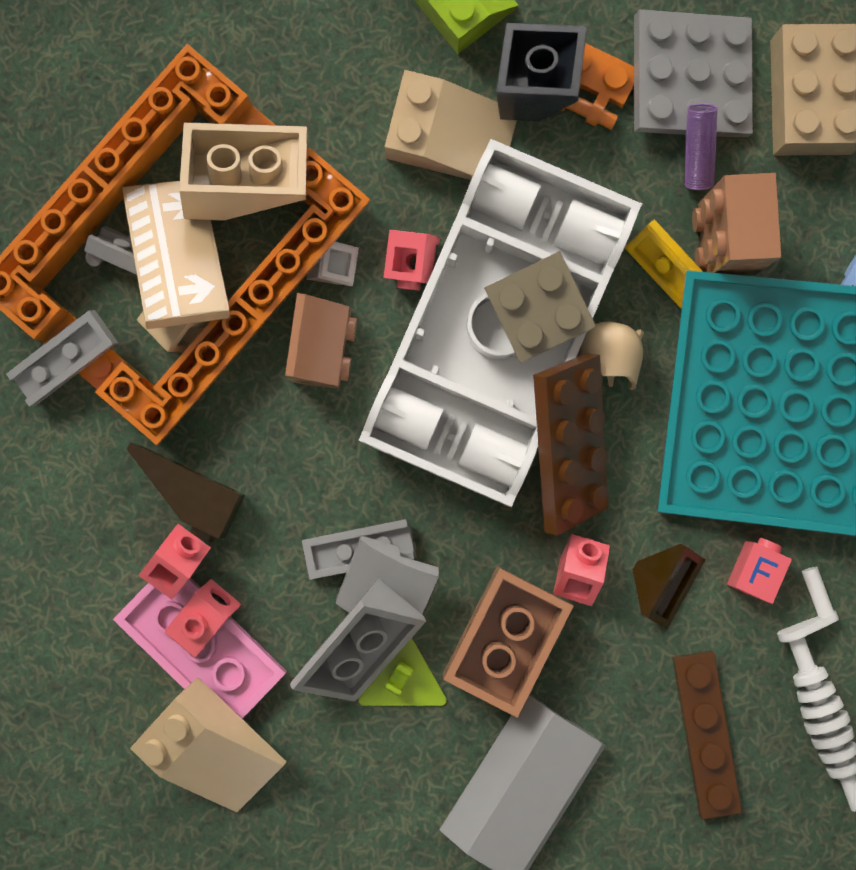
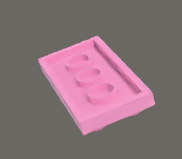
M190 577L171 600L148 583L113 620L184 689L199 677L243 719L287 671L231 616L224 622L199 655L193 657L169 637L165 630L194 593L201 587Z

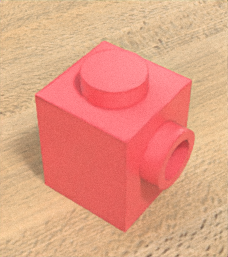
M177 524L138 576L172 600L191 577L211 547Z
M571 534L560 558L553 595L592 606L604 584L610 545Z

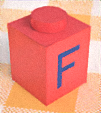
M759 538L758 543L745 541L727 585L761 601L773 604L792 559L780 554L783 547L766 539Z

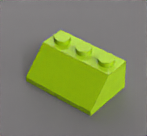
M414 0L457 54L519 7L515 0Z

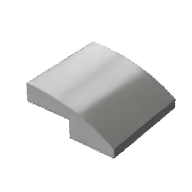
M361 536L337 595L336 604L350 612L375 581L380 578L423 614L438 580L439 568L401 557L399 546Z

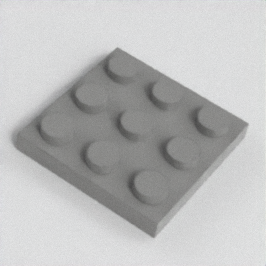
M639 9L634 15V132L686 135L687 108L693 104L707 103L718 107L716 137H749L752 135V18Z

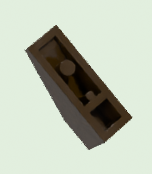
M130 442L127 451L180 520L192 526L190 533L208 542H212L214 537L218 539L225 538L245 495L140 444Z

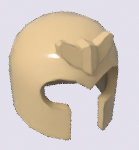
M612 321L595 324V328L587 331L577 357L586 353L600 355L602 376H607L609 387H613L614 376H625L629 379L628 389H636L643 360L641 339L644 331L641 329L635 331L628 325Z

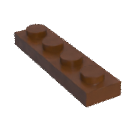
M710 650L674 656L672 660L699 817L701 819L742 813L714 652Z

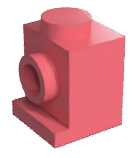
M389 230L384 278L397 280L396 288L420 291L421 283H428L434 269L436 245H439L440 237L424 233ZM417 255L415 269L413 270L409 262L413 256Z

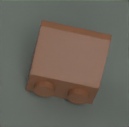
M297 293L285 376L293 383L340 389L341 380H349L352 358L345 357L347 341L354 342L357 328V318L351 317L349 306Z

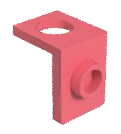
M211 579L194 593L167 627L165 633L193 657H196L224 622L242 604ZM211 593L220 596L227 606L216 601Z

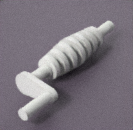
M815 566L803 570L802 574L818 616L784 628L777 632L780 642H789L799 670L793 676L795 686H805V688L797 691V697L800 703H808L800 708L804 719H812L804 723L806 732L810 735H815L811 737V742L816 749H824L818 753L821 761L824 764H830L826 767L829 776L840 780L850 809L856 812V757H854L856 755V743L851 741L854 738L853 728L847 725L850 722V717L846 710H840L844 706L841 698L837 695H832L836 692L831 681H823L828 677V673L824 667H818L814 664L805 640V636L839 620L837 612L832 608L818 567Z

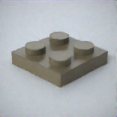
M560 251L484 287L520 363L596 327Z

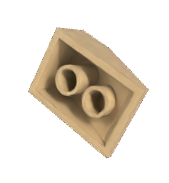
M404 70L385 143L386 159L472 180L490 139L510 147L517 120H500L498 102L444 79Z
M184 123L179 186L184 219L228 220L306 200L307 127Z
M199 677L171 702L130 748L160 778L234 812H238L287 762Z

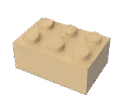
M782 24L770 40L773 156L852 155L856 151V24Z

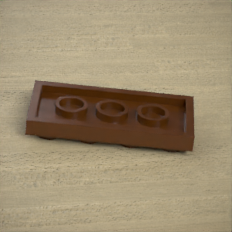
M586 353L533 375L544 530L546 533L556 536L608 509L607 454L604 437L605 416L602 400L603 378L600 355Z

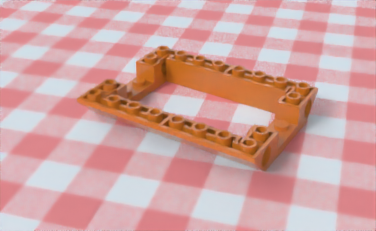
M186 44L0 255V311L34 340L46 344L77 320L74 315L43 289L123 200L122 187L135 186L182 133L184 123H190L199 113L211 124L276 126L252 105L249 96L190 45ZM310 147L307 149L306 200H302L310 208L228 301L230 318L210 321L155 385L112 348L78 373L97 389L95 393L157 446L370 203L371 200Z

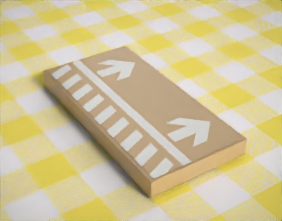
M180 181L122 187L146 329L230 318L211 220L184 219L179 193Z

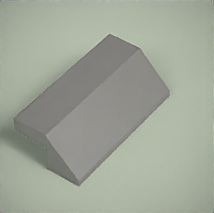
M529 694L518 718L511 715L443 823L440 831L467 855L492 870H529L606 745L579 725L561 717Z

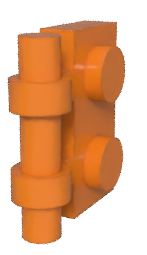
M586 43L580 88L596 95L597 98L593 104L579 97V101L561 111L564 112L565 109H568L585 117V122L594 127L599 124L612 130L618 115L605 110V107L610 102L623 108L634 85V66Z

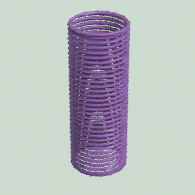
M693 104L687 108L684 185L689 189L706 190L714 186L718 107L713 104Z

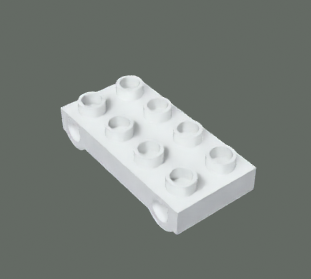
M490 139L394 361L374 401L359 441L503 505L512 507L538 448L533 375L576 358L587 332L520 363L484 287L560 251L593 319L612 272L630 236L642 203Z

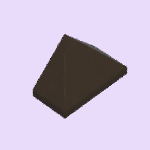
M678 544L637 561L633 568L641 614L668 629L706 559L688 547Z

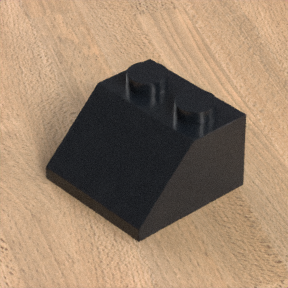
M506 23L496 90L500 120L540 122L579 101L587 26Z

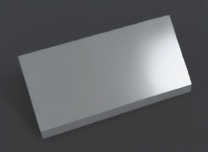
M378 578L290 683L292 690L355 702L426 622L424 616Z

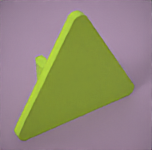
M413 639L408 641L358 699L362 706H443L447 701Z

